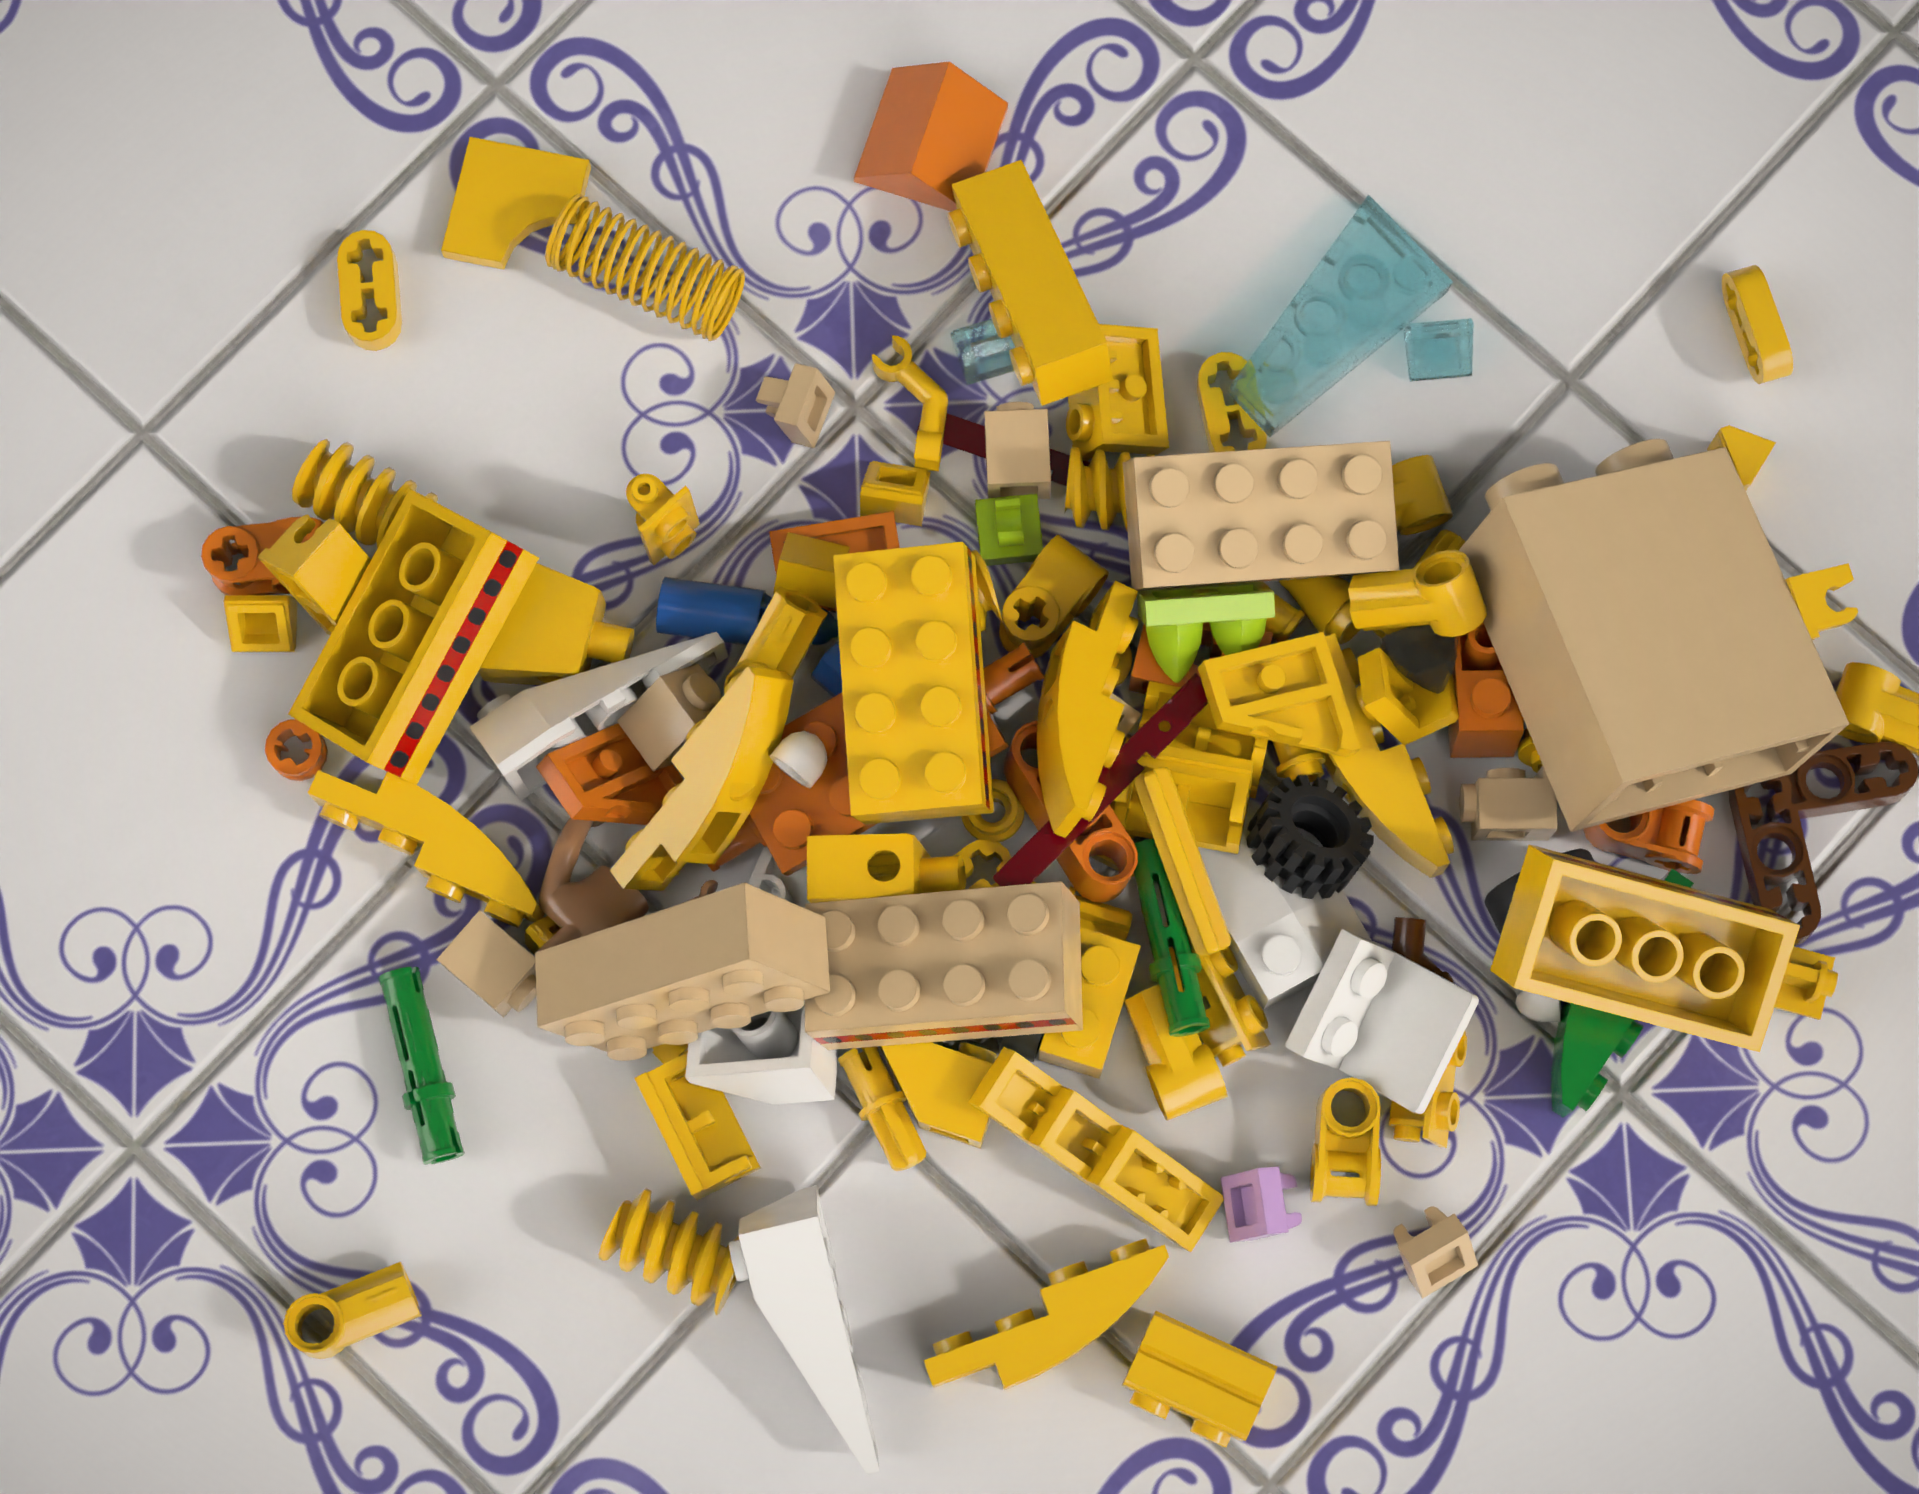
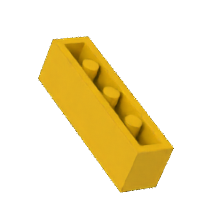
M1022 159L953 183L952 189L956 210L947 213L951 230L959 248L969 245L973 252V256L968 257V264L979 293L988 290L991 292L994 301L988 303V307L999 338L1003 339L1010 336L1015 348L1010 349L1009 354L1021 386L1032 383L1037 397L1043 406L1113 381L1106 338Z

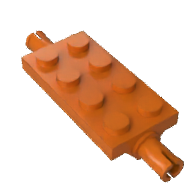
M1025 642L1020 644L1017 649L983 668L990 758L1009 747L992 715L998 711L995 705L1037 680L1041 681L1045 678ZM842 692L785 725L781 738L782 741L791 733L802 731L817 735L823 742L827 753V764L822 775L811 788H807L788 776L773 762L768 778L737 835L715 864H707L713 872L720 869V866L761 843L764 847H768L781 873L789 876L807 865V836L859 835L876 825H865L851 816Z

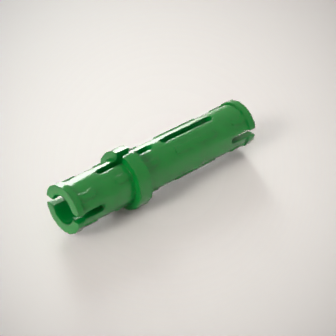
M1154 839L1143 840L1135 843L1138 852V864L1134 870V877L1154 960L1149 965L1151 980L1159 983L1168 1018L1170 1036L1180 1037L1196 1034L1210 1027L1197 973L1202 970L1200 956L1192 953L1188 933ZM1154 883L1159 885L1168 927L1163 926ZM1168 947L1174 949L1183 992L1178 990Z
M410 966L388 971L380 975L378 979L386 1001L394 1042L404 1075L407 1091L402 1095L404 1108L412 1112L419 1137L423 1164L428 1165L431 1163L432 1165L459 1158L465 1152L459 1132L457 1131L451 1100L456 1095L453 1084L446 1082L444 1070L442 1069L438 1053L439 1049L423 992L420 968L416 966L411 968Z

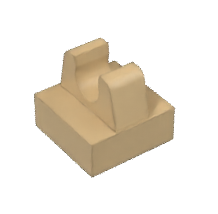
M795 363L789 380L764 377L756 401L768 405L765 412L769 416L774 417V421L792 443L815 448L835 391L817 368Z
M1434 1206L1424 1210L1430 1226L1429 1229L1415 1237L1411 1236L1402 1224L1396 1226L1393 1231L1408 1278L1422 1299L1478 1266L1468 1231L1455 1214L1447 1217Z

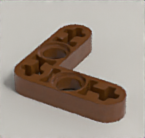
M1876 742L1819 751L1792 774L1760 782L1763 789H1774L1776 794L1767 803L1766 809L1770 823L1761 825L1756 829H1752L1751 824L1757 825L1763 817L1759 799L1757 797H1747L1745 794L1752 784L1729 790V804L1753 905L1777 912L1783 903L1780 885L1794 878L1798 881V884L1792 883L1786 891L1791 910L1803 911L1804 917L1797 923L1800 925L1794 946L1804 943L1816 930L1821 919V905L1800 819L1887 806L1899 802L1911 790L1918 777L1917 761L1905 746L1896 742ZM1880 760H1885L1889 770L1899 769L1900 775L1893 782L1892 787H1887L1883 777L1863 779L1857 788L1859 794L1854 792L1855 776L1870 774L1880 763ZM1850 763H1853V764L1855 765L1854 771H1853V769H1852ZM1816 768H1825L1832 771L1840 782L1839 794L1830 799L1815 796L1806 784L1807 773ZM1778 818H1782L1784 822L1773 821L1777 820ZM1768 838H1776L1783 841L1792 853L1791 864L1781 870L1766 867L1758 857V844ZM1765 885H1773L1777 887H1774L1773 889L1768 891L1766 890Z

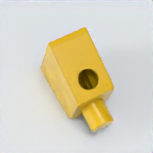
M536 563L478 672L484 681L492 683L546 684L589 671L593 659L615 663L630 658L634 641V629L603 622L606 601L601 590Z
M912 834L807 836V900L810 903L965 890L966 874L962 856L931 857L916 836Z

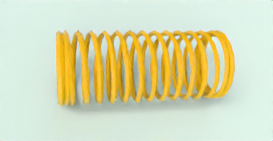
M582 194L574 195L566 203L554 223L547 242L545 260L548 267H553V270H557V272L567 270L569 277L579 276L582 283L592 281L594 289L604 287L607 295L617 293L619 300L629 299L632 306L642 305L644 312L654 310L657 318L667 316L669 323L679 321L682 329L692 328L694 335L701 334L703 339H708V342L716 340L723 333L735 312L744 288L745 273L743 268L738 269V266L731 265L724 271L723 259L715 261L711 266L712 257L710 253L703 255L699 260L698 247L690 249L686 254L687 246L685 242L678 243L674 248L673 236L666 237L662 241L660 230L654 231L649 236L648 224L640 226L637 230L636 219H630L625 223L623 213H618L612 218L610 207L604 208L600 212L598 201L590 203L588 197H583ZM579 207L577 222H575L570 237L560 252L567 226ZM594 209L593 218H592V220H591L589 229H588V231H587V233H586V235H585V237H584L582 243L580 244L579 248L577 249L579 243L581 242V239H582V237H583V234H584V232H585V230H586L587 223H588L589 216H590V212ZM607 214L601 235L586 260L587 252L596 229ZM619 220L610 248L598 266L608 236ZM631 227L630 235L628 237L626 246L619 260L617 261L616 265L611 271L612 264L616 252L620 246V243L628 229ZM644 232L638 252L630 268L624 276V272L629 257L633 251V248L641 234ZM656 238L655 245L651 253V256L647 262V265L642 274L640 275L639 279L637 280V276L642 265V262L645 258V255L649 247L651 246L652 242ZM668 245L663 263L649 287L658 260ZM681 250L676 267L667 285L662 291L670 267L674 259L676 258L678 252ZM693 256L687 276L675 296L683 272ZM580 257L578 270L572 272L571 267ZM592 263L591 275L584 277V271ZM705 263L704 270L702 272L700 280L688 301L696 277L699 271L701 270L703 264ZM605 268L603 281L597 283L596 278ZM718 268L712 287L701 305L709 282ZM618 273L616 287L610 289L609 283ZM630 279L629 292L622 295L621 290ZM643 284L641 298L636 301L634 300V294ZM656 288L654 303L647 306V299ZM669 293L666 309L659 312V305ZM682 298L679 314L672 318V310ZM694 304L691 320L684 324V316ZM703 315L701 328L697 329V321Z

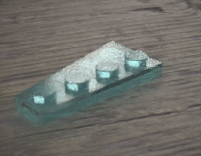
M1368 195L1234 379L1228 394L1269 437H1272L1448 293L1453 281L1381 206Z

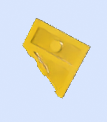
M1324 632L1204 660L1198 667L1216 729L1342 757L1352 756L1361 749Z

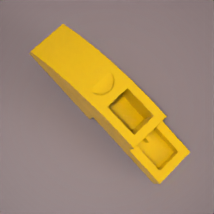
M1116 580L1094 609L1088 627L1074 620L1052 649L1044 675L1045 678L1043 679L1037 722L1038 772L1044 804L1053 833L1064 838L1068 836L1081 818L1091 821L1095 816L1106 791V785L1098 782L1103 766L1111 767L1125 737V733L1117 729L1125 704L1110 698L1120 675V670L1112 667L1116 652L1121 654L1125 652L1136 631L1139 620L1130 616L1138 591Z
M1335 633L1325 636L1361 749L1356 754L1348 757L1324 753L1326 761L1323 764L1335 785L1347 791L1344 796L1347 802L1350 804L1356 800L1363 809L1358 816L1360 818L1369 817L1372 825L1370 829L1380 840L1403 860L1429 878L1441 875L1450 864L1447 855L1454 853V845L1446 822L1441 816L1433 819L1424 796L1431 793V785L1426 769L1419 757L1410 759L1404 743L1383 751L1379 750L1378 744L1384 743L1381 723L1378 720H1369L1363 713L1357 700L1355 686L1360 684V676L1356 658L1350 648L1341 650Z
M747 666L744 671L729 681L724 690L725 695L707 717L697 722L689 730L686 742L671 759L685 779L668 791L663 799V806L645 828L636 832L628 840L625 852L610 869V872L623 889L664 891L686 863L715 864L733 841L751 812L768 778L773 764L770 755L781 742L794 682L786 671Z
M320 770L317 771L308 794L319 806L323 807L319 816L351 831H355L358 822L381 831L377 839L379 842L408 855H413L416 847H420L421 851L414 867L424 877L428 878L425 886L427 890L457 903H461L464 894L487 903L484 910L485 914L519 928L523 918L534 923L544 917L545 913L540 909V905L529 886L500 849L472 822L449 804L420 786L389 772L386 773L377 794Z
M1141 1239L1110 1251L1113 1263L1088 1272L1085 1261H1081L1047 1274L1051 1286L1042 1288L1039 1291L1047 1316L1035 1319L1032 1308L995 1321L998 1333L973 1342L970 1331H966L932 1344L936 1356L923 1361L933 1388L996 1366L1003 1389L1007 1390L1033 1379L1070 1359L1105 1333L1125 1315L1148 1289L1169 1258L1165 1244L1150 1249L1147 1239Z

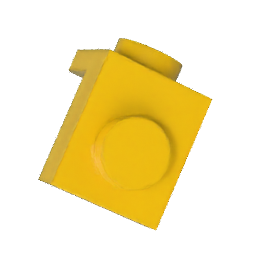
M1380 647L1357 657L1361 685L1356 688V696L1363 713L1371 721L1378 720L1402 744L1407 745L1458 720L1454 677L1446 667H1439L1413 680Z

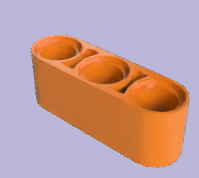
M1038 721L1024 724L1016 731L1004 759L1003 772L1011 789L1039 831L1049 821L1038 768L1028 765L1020 753L1029 748L1037 749ZM1109 805L1056 860L1082 897L1092 902L1104 903L1115 899L1123 892L1138 864V852L1133 840ZM1105 855L1111 858L1117 864L1119 875L1107 877L1096 873L1091 867L1089 857Z

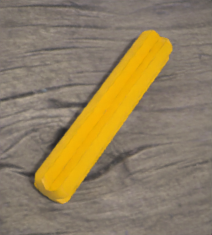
M1159 767L1139 774L1134 778L1133 784L1193 950L1199 956H1207L1224 950L1231 945V937L1171 771L1167 767Z

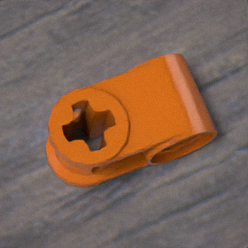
M289 517L269 523L226 526L212 532L202 545L201 558L205 569L212 576L213 583L221 593L225 595L290 594L259 560L258 556L265 548L270 549L292 523L300 517ZM312 518L316 525L312 532L303 538L301 543L309 540L315 533V530L324 522L320 519ZM243 554L244 558L238 560L237 570L228 571L226 567L232 565L233 555Z
M1694 799L1630 816V829L1628 833L1614 831L1607 823L1584 828L1583 831L1586 839L1594 847L1602 851L1642 860L1668 871L1674 869L1678 873L1698 874L1701 873L1703 860L1698 857L1705 822L1713 820L1715 809L1711 805Z

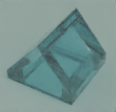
M1472 318L1410 323L1403 330L1410 382L1472 376L1474 327Z
M992 319L962 327L950 333L966 385L1014 371L1009 350L1015 348L1010 336L1003 339L999 338Z

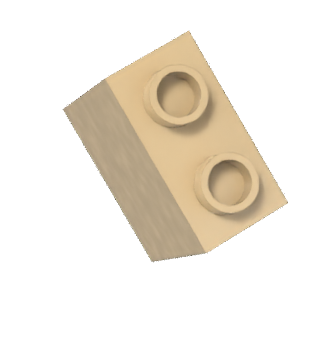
M1645 440L1625 447L1607 457L1597 466L1595 470L1596 476L1564 483L1555 464L1544 463L1523 468L1497 481L1487 490L1485 498L1491 512L1458 550L1465 553L1470 560L1487 608V616L1483 623L1570 832L1792 774L1849 725V721L1726 447L1674 458L1666 440Z

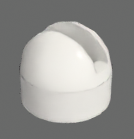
M806 731L791 733L779 743L770 755L772 761L783 772L807 788H811L822 775L827 764V753L823 742L817 735Z
M1516 989V1006L1520 1013L1529 1020L1561 1022V1000Z

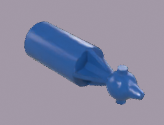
M664 577L658 599L656 631L661 634L698 638L717 632L726 643L747 645L772 597L766 594L765 590ZM824 608L821 609L828 614L812 645H823L832 638L839 637L838 620Z

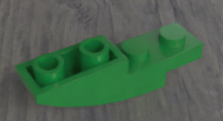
M1671 869L1660 879L1689 888L1694 884L1674 869ZM1564 1001L1561 1009V1022H1558L1553 1049L1551 1072L1552 1111L1562 1118L1574 1111L1576 1106L1587 1111L1608 1081L1599 1072L1612 1052L1623 1058L1644 1026L1634 1019Z

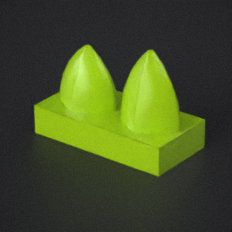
M1264 582L1137 590L1138 617L1146 626L1151 651L1163 672L1175 683L1183 679L1196 659L1202 639L1203 623H1210L1212 635L1217 645L1225 655L1258 648L1265 633L1267 618H1275L1274 591Z

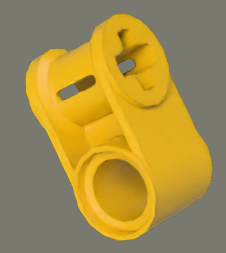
M1056 535L1043 548L1025 577L1007 597L1003 605L1002 622H1000L999 637L1002 646L1010 653L1025 642L1034 658L1045 654L1071 621L1079 616L1095 598L1107 580L1109 571L1062 536ZM1032 616L1040 620L1039 627L1034 624L1028 626L1026 630L1018 627V620L1026 622Z
M1353 1077L1340 1079L1327 1087L1318 1098L1315 1143H1313L1310 1164L1311 1202L1321 1203L1324 1196L1361 1198L1364 1199L1367 1206H1377L1381 1181V1151L1379 1147L1381 1107L1376 1091L1364 1080ZM1349 1091L1361 1098L1364 1103L1365 1114L1358 1126L1347 1127L1335 1120L1331 1111V1103L1336 1093ZM1331 1171L1358 1173L1359 1178L1333 1176Z

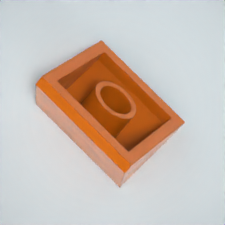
M951 62L892 68L860 158L854 182L947 211L956 210L952 184L987 171L1008 110V102Z

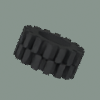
M1298 775L1293 782L1290 777L1281 780L1278 786H1274L1250 820L1247 827L1250 834L1246 841L1248 848H1257L1251 856L1256 866L1267 863L1269 866L1264 875L1271 882L1279 876L1285 880L1282 887L1283 890L1292 894L1296 887L1299 886L1302 890V898L1313 899L1317 892H1319L1321 898L1325 899L1330 898L1335 891L1339 894L1347 886L1370 855L1371 851L1369 849L1374 844V835L1367 834L1372 827L1369 817H1357L1363 809L1356 800L1350 804L1343 800L1347 791L1337 786L1332 793L1327 790L1328 780L1319 777L1311 786L1308 775ZM1296 827L1311 833L1320 841L1323 847L1309 841Z

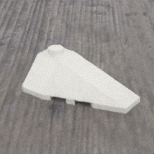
M717 632L529 688L512 698L508 694L501 695L490 701L478 712L477 717L479 721L469 728L520 801H522L546 784L536 766L548 753L617 724V720L660 676L699 664L706 673L729 656L724 641Z
M1248 806L1238 854L1198 847L1231 937V945L1229 947L1236 958L1239 970L1262 1009L1265 1010L1316 982L1342 929L1366 939H1371L1343 891L1339 894L1335 891L1330 898L1325 899L1321 898L1319 892H1317L1313 899L1302 898L1301 887L1297 886L1291 894L1282 889L1285 882L1284 879L1277 876L1271 882L1264 875L1269 866L1267 863L1256 866L1251 856L1257 848L1247 847L1246 838L1250 834L1247 827L1255 815V812Z
M763 847L748 884L805 908V904L810 903L807 900V865L789 876L783 875L768 847ZM804 1004L802 1008L795 1011H768L752 1016L751 1022L743 1027L732 1029L714 1028L698 1033V1039L688 1043L685 1078L691 1084L771 1105L835 1100L838 1049L827 1050L805 1033Z
M817 1185L796 1191L740 1218L739 1240L729 1242L730 1255L737 1281L749 1279L755 1302L864 1472L868 1475L880 1472L878 1449L857 1363L854 1364L852 1353L854 1350L846 1309L842 1300H838L836 1292L838 1290V1283L835 1272V1260Z

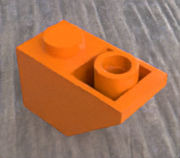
M1482 623L1475 630L1464 635L1449 637L1448 670L1454 677L1459 715L1455 723L1448 725L1450 758L1514 757L1524 732L1523 716L1485 625Z

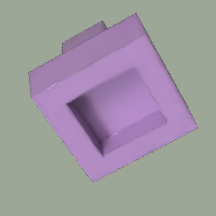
M1279 1166L1256 1168L1221 1177L1230 1243L1252 1241L1289 1232L1288 1229L1301 1224V1213H1286L1283 1190L1297 1187L1296 1179L1293 1175L1280 1173Z

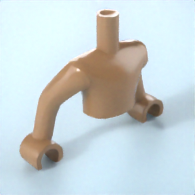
M569 818L553 848L539 895L540 909L561 929L539 948L537 952L643 917L647 914L649 906L645 897L638 889H623L610 872L611 868L607 866L598 867L589 877L580 882H570L573 869L590 828L599 826L604 822ZM715 880L706 881L701 887L699 896L690 900L716 892L718 882Z

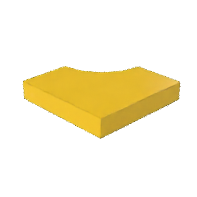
M469 137L441 249L444 258L504 270L514 248L529 234L553 225L563 207L574 195L582 194L583 197L585 196L591 171L590 161L568 155ZM579 207L573 214L569 224L577 222Z

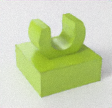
M1028 494L975 500L979 551L986 565L1035 561L1043 550L1038 495Z

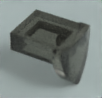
M1430 624L1410 626L1384 636L1381 640L1380 648L1389 656L1395 668L1406 678L1433 693L1439 694L1444 691L1452 674L1457 658L1458 637H1443L1435 634Z

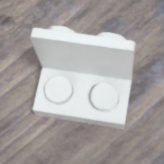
M1342 929L1284 1047L1303 1058L1339 1069L1353 1078L1364 1080L1378 1093L1411 1112L1422 1114L1436 1090L1478 1005L1479 999L1473 993L1390 948Z

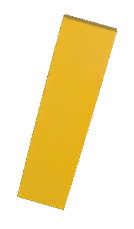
M1003 1047L968 1101L1067 1172L1189 1252H1192L1224 1201L1222 1194L1139 1133L1119 1124L1079 1093L1062 1086L1016 1051Z

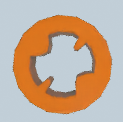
M296 719L280 722L270 731L266 739L265 753L269 763L281 776L289 780L303 781L313 778L318 770H322L327 761L328 749L325 739L319 733ZM293 736H296L302 743L310 740L312 742V749H304V752L309 756L308 759L298 765L291 758L281 759V751H289L284 743Z

